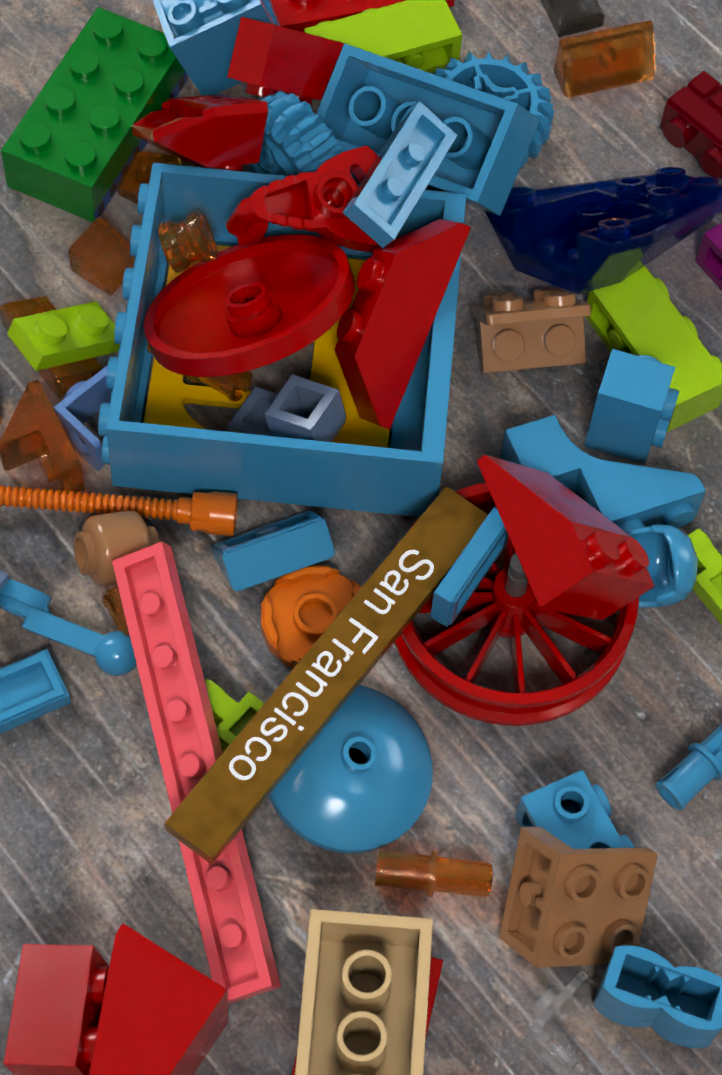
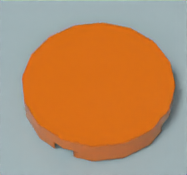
M312 565L278 578L275 581V586L269 590L268 594L266 593L261 604V633L269 651L284 665L294 668L361 589L357 582L353 579L350 581L347 577L340 575V571L329 566Z

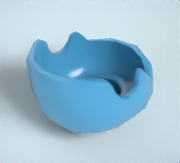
M656 524L630 530L628 534L637 540L647 553L649 558L647 569L655 587L639 596L638 607H667L685 600L688 593L692 592L698 571V556L691 538L675 526Z

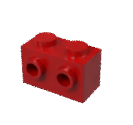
M241 17L227 78L246 82L245 93L265 98L268 95L275 94L277 90H281L286 94L293 93L299 98L300 102L306 101L311 106L313 99L322 100L344 43Z
M22 945L3 1063L14 1075H89L109 971L108 963L94 945Z

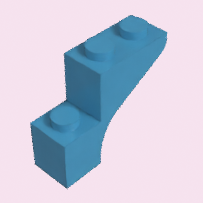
M555 415L505 430L500 454L502 460L549 473L626 533L634 528L649 527L656 524L680 528L690 523L697 516L706 490L701 480L694 474L606 461L592 457L580 450L566 436Z

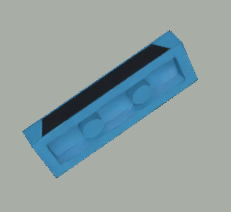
M418 101L406 111L346 206L343 214L382 248L395 240L458 135L422 102Z

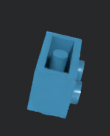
M612 349L598 391L584 447L645 465L651 445L662 448L678 398L679 390L669 388L675 367L663 364L651 356H636Z
M583 770L520 798L515 815L520 828L542 827L573 849L635 848L625 834L619 836L609 818L611 816V807L606 794L598 784L591 785Z

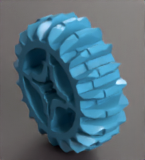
M490 51L486 53L483 59H477L469 52L464 59V63L451 58L446 69L437 68L434 75L517 103L537 117L540 121L520 169H523L524 165L528 162V157L537 159L542 145H545L546 140L550 137L551 124L554 117L553 104L550 103V88L542 86L541 73L528 74L527 62L516 66L511 64L509 54L502 60L493 59Z
M281 90L273 95L259 99L267 101L268 115L259 163L249 164L251 167L249 172L282 176H296L303 172H316L325 161L342 153L343 146L333 136L334 130L328 129L323 122L322 115H316L312 111L310 104L306 101L300 102L299 98L293 93L286 94Z

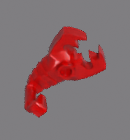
M367 145L342 152L328 159L319 166L316 172H303L296 176L290 175L283 180H275L268 186H262L238 204L229 217L226 228L229 233L237 236L240 246L261 243L269 227L268 222H271L272 224L284 227L289 226L297 230L315 231L325 240L342 247L373 252L380 245L345 216L343 211L359 187L350 172L356 176L361 184L378 155Z

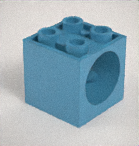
M153 0L170 49L201 95L218 94L242 82L227 78L241 17L280 26L271 0Z

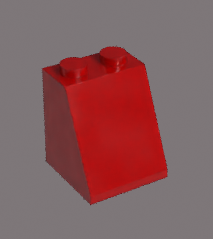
M122 923L115 934L89 1075H194L229 1022L227 989Z

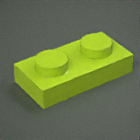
M97 301L15 318L7 332V335L35 371L116 353L119 351L120 344H115V324Z

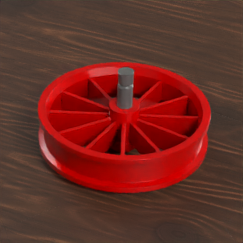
M486 482L456 491L457 494L486 514H489L493 507L496 508ZM508 536L507 545L503 549L505 569L500 571L494 562L461 610V612L477 613L426 642L422 641L412 620L394 644L402 662L416 682L429 695L446 707L464 716L486 723L508 726L535 725L564 717L580 709L593 700L612 680L621 665L634 631L638 615L639 597L616 611L615 630L612 638L557 611L540 608L518 556L513 552V545ZM433 595L418 613H431ZM486 625L491 630L465 679L453 673L434 656ZM541 626L601 654V656L591 667L577 676ZM527 634L562 682V685L536 692H525L521 636ZM499 636L511 638L515 692L498 691L474 684Z

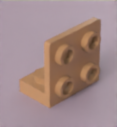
M521 827L499 938L536 968L607 964L616 946H639L657 861V853L648 847L573 849L542 827Z

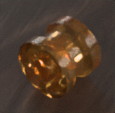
M201 210L188 213L184 221L175 223L168 220L159 224L158 235L164 255L172 270L176 273L188 270L190 264L197 260L207 263L217 259L216 241L208 220Z

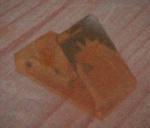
M38 379L29 382L0 441L3 469L6 471L37 459L48 483L57 481L62 492L67 490L68 493L74 491L76 494L78 491H85L82 465Z

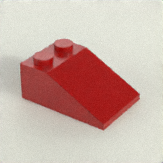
M483 455L476 460L540 608L604 620L655 587L647 569L649 558L641 544L549 473L488 455Z

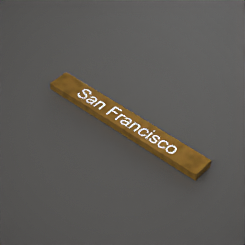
M446 486L164 823L165 830L212 865L432 597L488 514Z

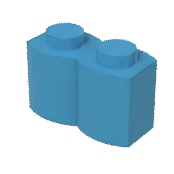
M632 945L616 946L605 967L593 1006L603 1016L618 1024L638 1028L651 1026L657 1034L671 1043L687 1048L709 1047L722 1029V978L702 968L691 966L673 967L664 957L643 947Z

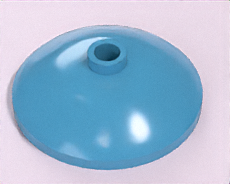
M359 685L268 797L284 823L298 836L315 846L347 854L377 850L399 839L413 826L422 814L428 802L433 779L430 749L421 728L406 709L391 697L372 688ZM356 748L361 750L366 757V763L357 764L353 762L349 756V749Z

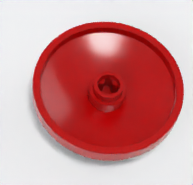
M292 234L265 237L259 244L236 245L211 255L174 278L156 296L147 310L143 325L144 334L157 362L172 372L193 377H218L243 373L290 356L327 332L349 307L354 296L355 279L346 254L333 242L310 235Z

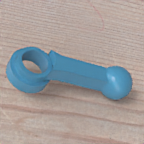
M9 579L0 590V608L24 618L21 627L29 630L28 632L95 657L98 667L106 674L112 676L125 675L137 665L129 634L122 631H112L102 635L52 615L49 608L52 597L15 580Z

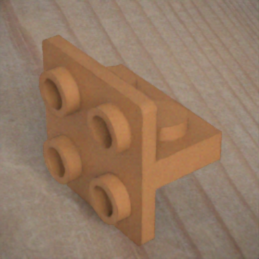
M561 287L533 290L534 298L531 299L514 297L512 292L482 295L483 303L470 304V315L477 320L480 371L491 373L586 363L583 317L591 316V305L575 298V293L565 292L564 288Z

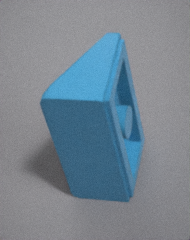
M310 510L216 542L211 546L212 553L220 569L234 591L247 589L330 559L335 555L325 518Z

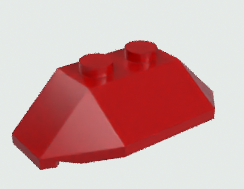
M221 94L168 98L162 103V110L150 111L132 125L133 136L183 161L199 165L202 168L244 172V164L259 163L268 115L267 101Z
M436 220L393 240L384 248L380 246L374 249L372 256L363 263L357 277L359 289L351 308L345 311L337 327L338 341L334 349L361 419L390 430L471 229L470 226L454 221Z

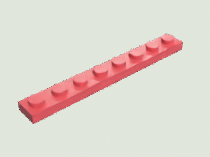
M161 541L112 561L173 813L223 752L172 548ZM242 829L212 865L179 841L213 981L227 989L228 1005L280 988L281 984Z

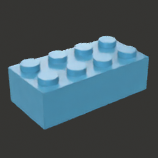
M344 43L316 115H322L323 122L328 129L334 130L333 136L343 146L342 152L367 145L379 156L406 111L420 101L458 135L426 188L432 191L466 194L467 204L501 216L540 120L517 103Z

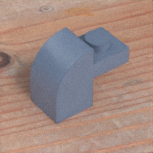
M292 374L279 394L255 386L228 424L230 432L333 442L345 424L346 414L338 389Z

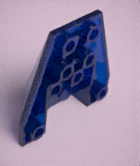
M664 167L657 169L655 174L535 190L529 187H513L501 216L485 211L516 271L573 293L582 294L622 282L722 213V185H719V180L714 177H692L686 175V170L683 168Z

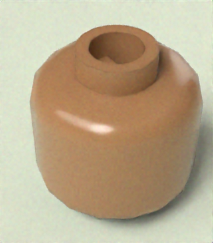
M126 510L91 516L83 524L82 531L77 532L74 536V555L77 567L82 575H89L97 585H117L112 561L159 543V537L156 529L153 526L147 527L144 519L135 511Z

